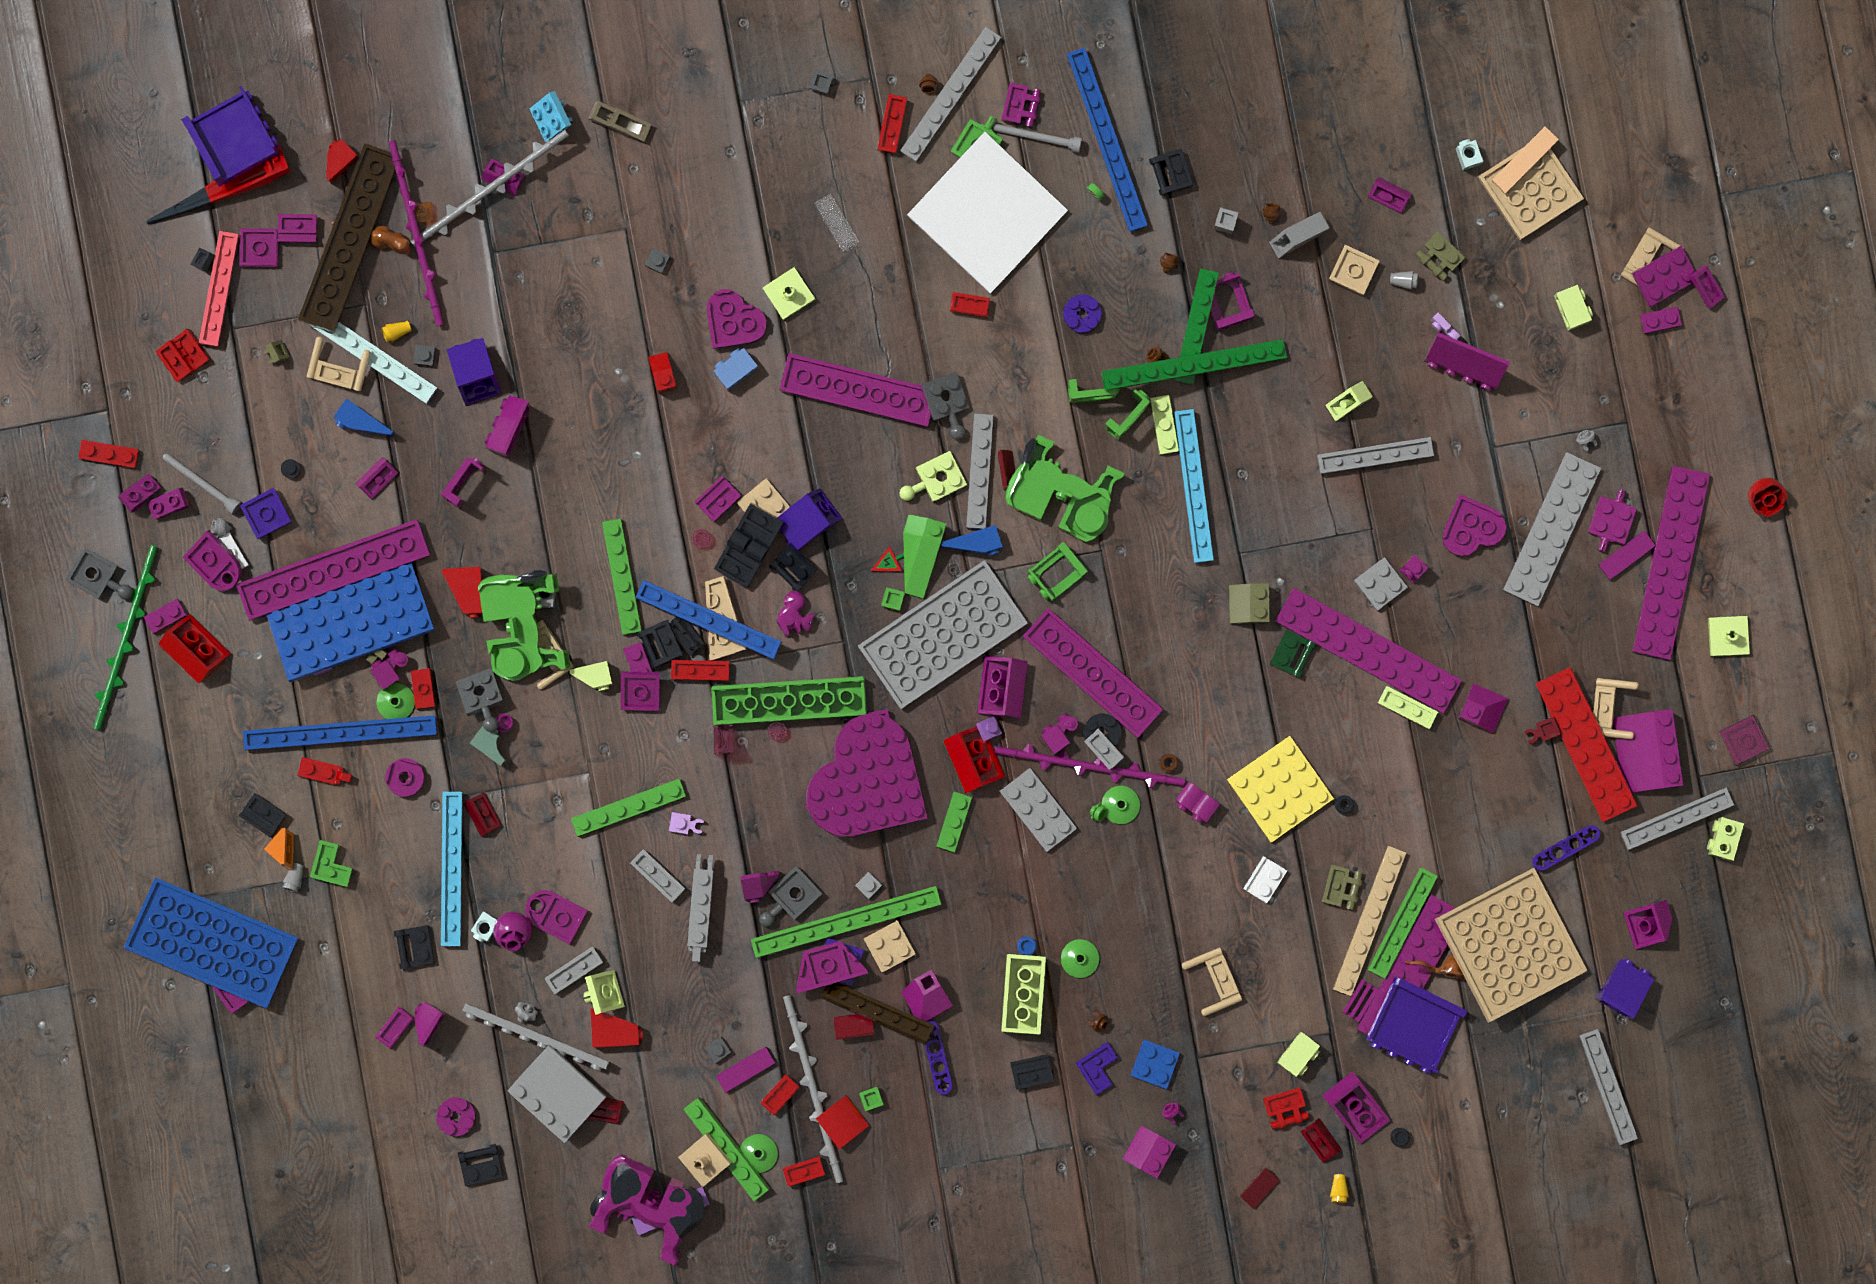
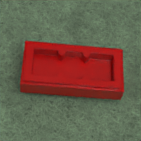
M953 292L950 312L987 318L990 298Z
M430 668L411 671L415 709L435 707Z
M785 1074L760 1104L771 1114L775 1115L800 1086Z

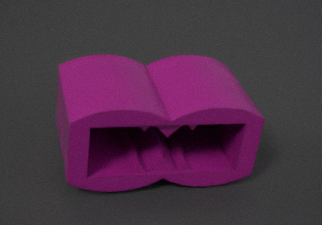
M1191 782L1187 783L1175 800L1178 803L1176 806L1183 812L1190 811L1193 814L1192 818L1200 824L1202 822L1207 823L1220 805Z

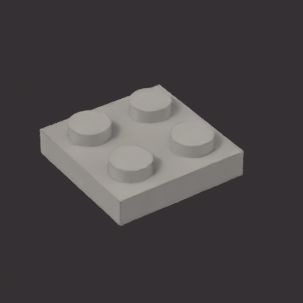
M1385 557L1354 580L1376 611L1408 588Z

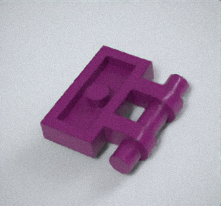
M1010 82L1001 120L1020 124L1021 117L1027 119L1025 126L1033 127L1034 121L1037 119V107L1041 102V90L1034 89L1033 94L1030 95L1027 94L1028 86ZM1025 101L1031 102L1029 112L1023 110Z

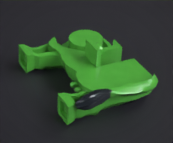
M1037 435L1036 439L1032 438L1025 446L1022 463L1008 484L1005 495L1006 503L1013 509L1041 521L1052 494H1055V498L1060 501H1070L1058 529L1070 533L1085 542L1093 540L1105 530L1108 524L1112 486L1115 481L1123 478L1124 473L1107 466L1105 473L1101 474L1099 480L1092 486L1075 475L1063 474L1059 469L1060 462H1056L1054 465L1051 458L1045 461V455L1053 447L1054 441Z
M533 570L520 576H491L480 582L478 591L480 593L483 621L510 618L509 622L506 623V630L508 634H511V637L487 640L488 654L491 653L492 671L507 680L516 681L525 678L539 668L549 665H556L560 669L570 668L568 650L559 651L558 649H546L538 646L539 627L534 614L536 609L542 608V605H536V601H540L541 597H535V594L540 591L548 593L559 592L557 573L547 575L546 571Z

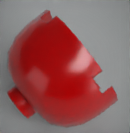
M1773 478L1757 480L1752 484L1748 492L1750 507L1757 515H1765V517H1770L1780 512L1784 508L1785 499H1788L1786 489L1778 480Z

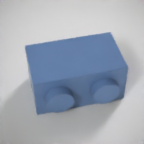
M739 348L730 354L731 358L727 361L722 360L714 366L716 368L713 370L714 374L727 391L758 369L757 364L744 348L741 350Z

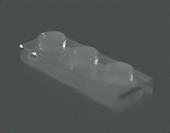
M831 193L814 203L843 253L859 244V240Z

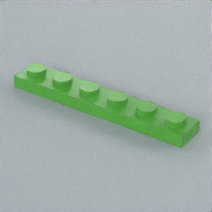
M621 519L602 522L622 635L638 633L642 630Z
M676 779L573 817L571 820L578 837L685 798L686 795L680 779Z
M1421 867L1419 868L1367 969L1368 971L1384 979L1386 978L1438 877L1437 875Z
M700 1097L683 1109L704 1136L708 1132L729 1157L732 1163L727 1166L753 1201L770 1189Z

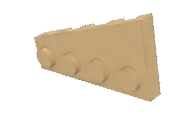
M725 576L705 582L707 608L738 622ZM709 631L710 661L747 650L745 646Z

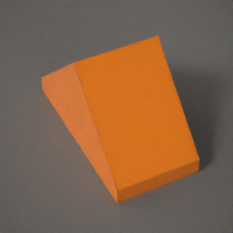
M282 828L264 850L282 866L291 871L293 870L294 834L288 829Z

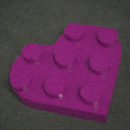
M730 289L716 291L707 302V316L713 349L753 343L764 336L766 330L764 313L753 305H744L741 296Z
M1459 494L1443 531V545L1449 552L1457 556H1468L1479 545L1494 546L1505 535V520L1497 510Z

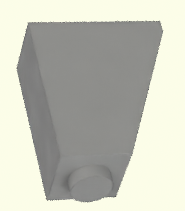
M1319 212L1286 228L1269 243L1279 259L1322 235L1329 229L1326 219Z

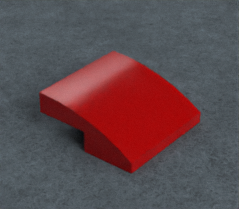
M189 328L155 351L176 382L183 380L211 360Z
M846 1095L816 1118L838 1149L842 1148L869 1126Z

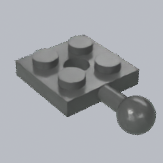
M957 372L921 384L933 420L948 416L952 426L950 429L951 437L955 440L962 439L965 435V429L958 424L955 413L967 409L969 406ZM942 391L948 393L949 399L947 401L941 398Z
M85 547L65 581L99 600L107 586L117 591L118 596L124 600L129 599L133 594L131 586L127 584L120 585L111 580L119 566ZM90 568L96 569L97 575L95 578L90 579L87 577V571Z
M492 668L455 681L467 716L483 712L485 718L483 722L484 729L487 732L496 731L498 721L492 717L490 708L501 705L504 702ZM478 689L485 690L481 696L475 695Z
M795 866L768 891L778 904L770 912H763L759 917V921L762 926L770 927L775 921L774 917L783 909L795 920L822 893ZM794 887L799 888L801 891L800 897L796 899L790 896V890Z

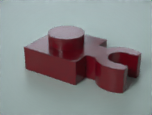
M1554 717L1536 723V730L1528 729L1524 732L1525 734H1534V738L1528 741L1529 744L1535 743L1539 737L1544 742L1561 735Z

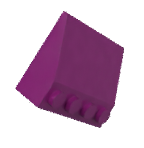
M1438 333L1433 339L1424 362L1428 363V367L1436 370L1441 368L1445 370L1447 375L1452 377L1456 375L1463 377L1462 380L1469 384L1474 382L1480 384V388L1486 391H1491V389L1495 391L1510 361L1441 333Z
M1673 709L1613 718L1614 730L1634 733L1633 739L1615 738L1618 765L1632 793L1683 786Z

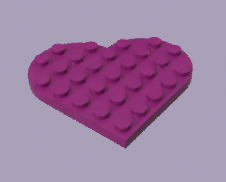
M880 714L860 715L846 723L835 740V761L818 769L807 787V809L815 824L831 835L850 837L927 819L910 744L903 729L894 720Z

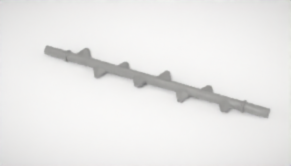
M563 130L551 140H547L548 142L544 145L534 142L532 154L515 166L506 162L503 175L486 187L476 184L475 195L456 208L448 204L446 206L447 215L420 234L423 241L430 236L432 237L436 232L446 235L448 233L447 224L463 212L467 211L475 214V204L492 191L496 190L504 193L505 182L521 170L533 172V162L569 136L567 131ZM413 239L411 243L414 245V247H416Z
M788 995L783 997L788 1013L787 1018L789 1017L795 1042L789 1048L790 1051L798 1052L805 1073V1076L800 1081V1085L809 1087L815 1107V1112L809 1118L811 1121L817 1122L816 1118L824 1112L821 1102L827 1097V1093L817 1090L811 1069L817 1059L807 1055L801 1034L807 1027V1023L797 1020V1013H795L791 996ZM820 1125L825 1142L820 1155L829 1157V1164L832 1167L836 1183L843 1182L833 1142Z

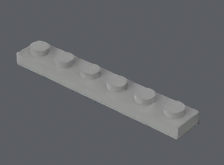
M974 414L966 528H986L993 415Z
M1431 437L1319 454L1317 459L1320 474L1428 458L1433 457L1434 453Z
M1726 787L1624 830L1620 834L1627 850L1729 808L1734 804Z
M1598 1029L1579 1035L1618 1145L1638 1139Z

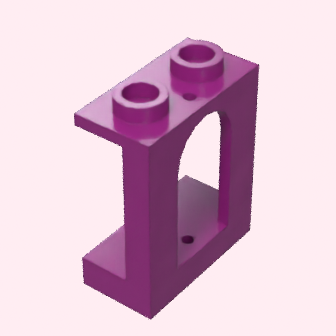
M1231 272L1224 275L1223 279L1216 282L1210 309L1217 331L1254 318L1253 310L1250 309L1240 280V273L1235 274ZM1226 284L1232 287L1241 313L1223 319L1215 291L1218 286Z
M469 457L465 459L441 493L445 500L458 509L463 506L464 502L455 494L474 467L483 474L486 473L483 463L475 457L472 460Z

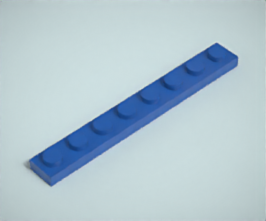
M643 580L636 598L772 659L776 658L782 641L646 580Z

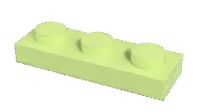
M1169 395L1150 398L1159 455L1179 452Z
M1388 686L1385 687L1377 703L1427 729H1430L1438 713Z

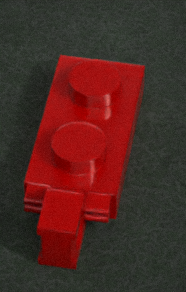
M301 757L297 776L333 785H340L341 780L351 783L352 775L343 773L344 768L338 765Z

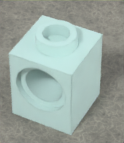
M1470 139L1459 143L1456 152L1463 171L1482 164L1483 160L1476 140L1470 141ZM1464 150H1471L1474 156L1467 158L1464 155Z
M483 911L471 932L475 933L473 937L482 943L484 940L489 942L493 936V928L497 919ZM483 923H488L490 926V930L486 934L480 931V926Z

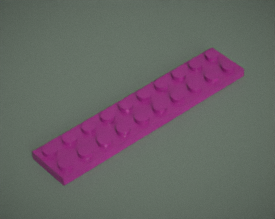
M1677 466L1671 467L1655 542L1656 546L1653 551L1632 649L1634 653L1671 660L1710 477L1708 473Z
M416 519L236 584L248 620L251 621L275 610H280L292 604L431 555L419 522Z
M1295 588L1292 589L1275 620L1276 623L1316 643L1323 649L1441 714H1444L1462 681Z

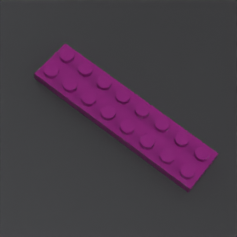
M788 353L779 391L928 427L931 413L921 385Z
M1049 608L1023 635L1027 642L1136 738L1144 732L1163 710Z
M1430 894L1386 978L1383 979L1378 988L1379 990L1357 1026V1030L1368 1035L1395 977L1401 978L1422 989L1424 988L1431 973L1424 971L1422 966L1409 965L1405 961H1424L1429 966H1436L1447 946V942L1435 919L1455 909V907Z

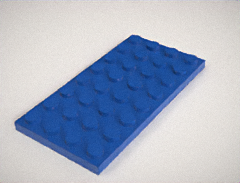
M412 562L266 614L289 683L435 631Z
M155 877L123 949L267 1009L298 937Z

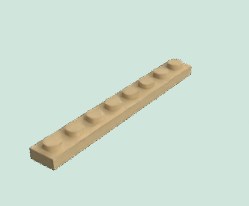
M1387 846L1333 990L1352 996L1406 852Z

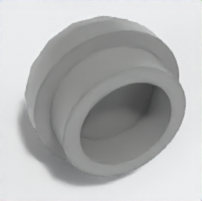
M223 518L213 519L211 532L216 537L224 536L232 530V527Z

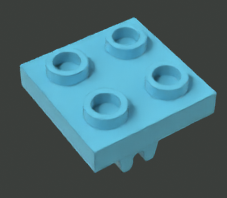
M555 91L549 92L529 108L545 142L571 126L570 122L573 121L571 117H567L562 107L565 103L563 100L559 101Z

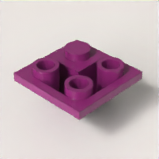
M932 969L914 979L901 992L914 1016L926 1022L954 1007Z

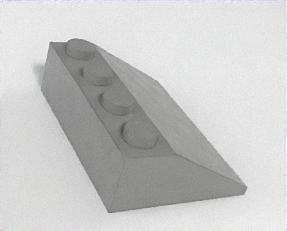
M550 1044L508 1089V1092L563 1143L572 1137L607 1097Z

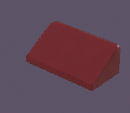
M999 450L998 459L1002 486L1004 490H1007L1010 479L1015 473L1013 452L1011 450Z
M485 793L479 794L464 803L481 837L502 827Z
M854 1014L833 1018L836 1040L874 1035L873 1021L861 1015Z
M605 1098L587 1119L619 1124L623 1101Z
M1320 1118L1300 1131L1322 1163L1341 1151V1147Z
M1265 1167L1240 1194V1197L1254 1209L1279 1180Z

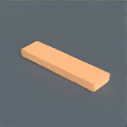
M1544 127L1492 179V182L1506 194L1559 139Z

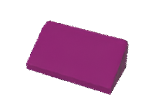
M491 158L483 171L482 180L489 184L505 173L504 164ZM518 172L505 182V191L516 195L525 178V174Z
M1377 177L1368 197L1402 214L1411 197V193Z
M382 457L356 482V485L372 500L398 472Z

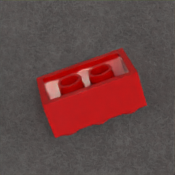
M191 614L170 628L158 643L198 684L209 677L231 654Z
M977 726L943 740L965 793L1005 778L990 739L983 742Z

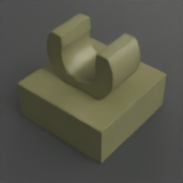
M282 340L266 345L267 349L264 351V355L270 354L272 358L268 363L281 362L290 358Z
M378 650L371 653L366 660L373 664L379 658L385 661L388 656L383 650Z

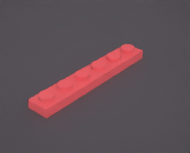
M219 231L199 344L219 347L239 234Z

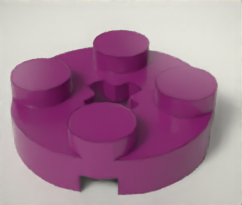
M398 759L387 768L385 774L388 788L398 796L408 797L415 795L424 784L423 769L412 759ZM405 772H408L410 780H407L406 783H402L400 775H404Z
M458 1097L445 1100L439 1106L436 1115L439 1128L445 1134L451 1136H461L469 1132L476 1118L473 1106L465 1099ZM454 1111L457 1114H461L457 1123L455 1120H451L452 1112Z

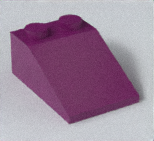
M1353 1072L1322 1095L1360 1144L1390 1121Z

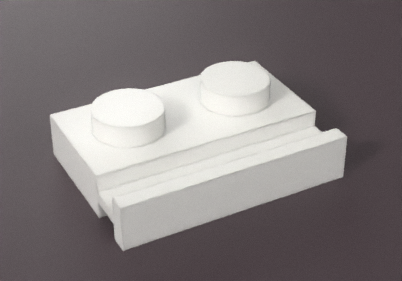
M1263 856L1243 889L1267 904L1287 870Z

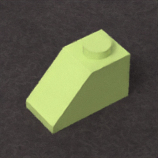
M1362 381L1347 389L1325 406L1334 420L1337 421L1367 402L1373 396Z
M607 661L569 670L572 676L591 688L598 689V691L610 689L609 686L613 685Z

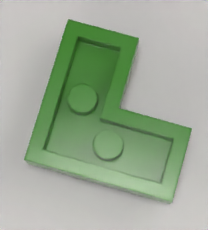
M319 841L310 877L348 887L353 868L334 864L339 848L338 844Z

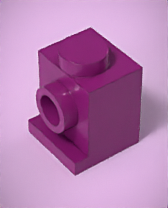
M1414 554L1399 571L1414 583L1428 567Z

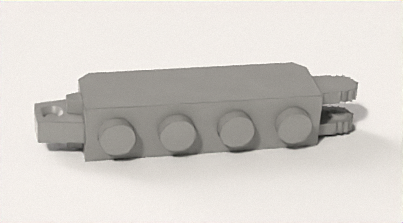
M697 854L687 944L689 946L688 951H693L692 962H700L701 952H706L708 947L714 871L712 870L713 855L708 857V870L700 869L702 863L701 854Z

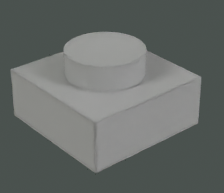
M867 872L855 886L869 899L882 885Z

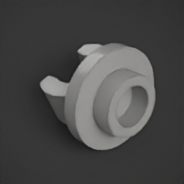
M1584 430L1579 433L1576 439L1577 443L1581 444V447L1586 451L1589 450L1587 448L1588 442H1591L1594 446L1597 445L1593 431Z

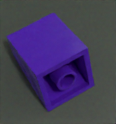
M483 338L473 339L470 342L446 349L457 387L465 406L502 394Z
M821 488L804 495L778 516L779 519L785 521L779 532L785 535L788 544L791 543L797 550H800L843 518Z
M1624 958V960L1618 959L1595 999L1627 1019H1634L1654 979L1650 977L1651 973L1643 968L1638 970L1633 967L1635 963Z

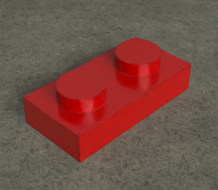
M819 1156L782 1168L788 1187L825 1175Z

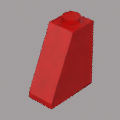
M482 568L442 569V574L463 614L468 615V618H480L482 607L478 585L482 581Z
M590 1009L593 1048L640 1045V1041H643V1029H639V1025L605 1012L595 1015L594 1009Z

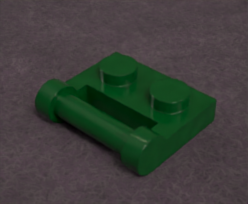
M1285 630L1269 665L1301 679L1305 664L1317 644ZM1300 644H1303L1306 647L1296 668L1293 669L1290 665Z

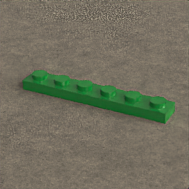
M1202 268L1199 270L1180 357L1201 353L1219 272ZM1195 375L1175 378V381L1193 384Z

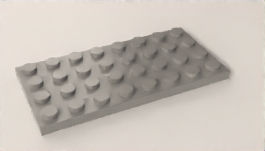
M984 560L858 645V648L899 708L903 709L1028 623Z

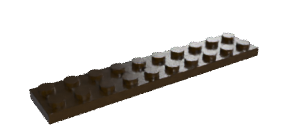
M364 143L299 314V321L335 333L368 246L371 233L396 171L392 162L391 152Z

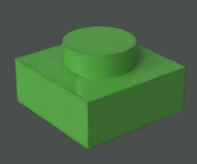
M886 587L881 606L900 611L905 592Z
M878 1087L859 1093L865 1111L883 1105Z

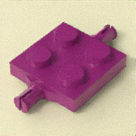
M1619 489L1616 499L1600 496L1588 531L1589 534L1601 539L1598 551H1601L1604 545L1602 552L1606 553L1609 542L1625 544L1637 508L1628 506L1623 502L1627 492L1623 490L1620 497L1622 489Z

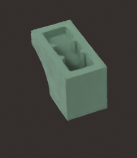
M482 726L470 744L502 767L506 760L498 749L500 736L497 733L499 731L487 732Z

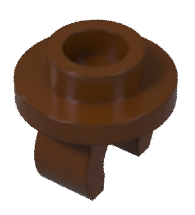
M1155 347L1148 351L1147 362H1156L1160 357L1164 359L1168 357L1162 353L1161 348Z
M1093 1012L1092 1014L1097 1017L1096 1021L1091 1022L1088 1020L1087 1023L1097 1033L1104 1031L1109 1024L1108 1016Z

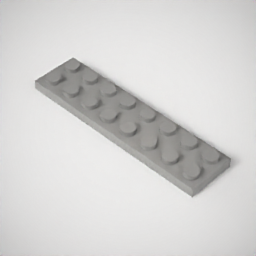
M1565 453L1503 588L1504 592L1534 606H1539L1601 470L1600 467L1570 453Z

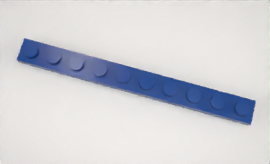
M1084 47L1067 53L1129 232L1147 227L1145 216L1086 49Z
M436 716L243 731L244 750L437 735Z

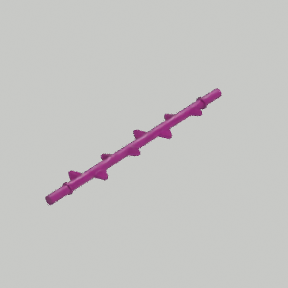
M396 140L388 142L393 158L392 162L395 166L400 185V194L403 197L409 219L406 229L412 231L419 257L418 263L421 265L427 288L424 298L430 300V308H432L436 326H441L444 323L432 281L435 272L429 269L423 246V238L420 235L414 212L417 202L411 200L405 178V169L401 163L402 158H400Z
M1028 744L1023 751L1016 750L1017 748L995 747V754L1039 761L1042 770H1046L1051 763L1074 767L1078 776H1081L1087 769L1110 773L1113 782H1117L1121 776L1144 779L1148 788H1152L1156 782L1184 786L1185 783L1183 778L1140 771L1137 763H1133L1129 769L1113 767L1109 770L1099 758L1094 763L1069 759L1065 750L1057 757L1034 753L1031 744Z

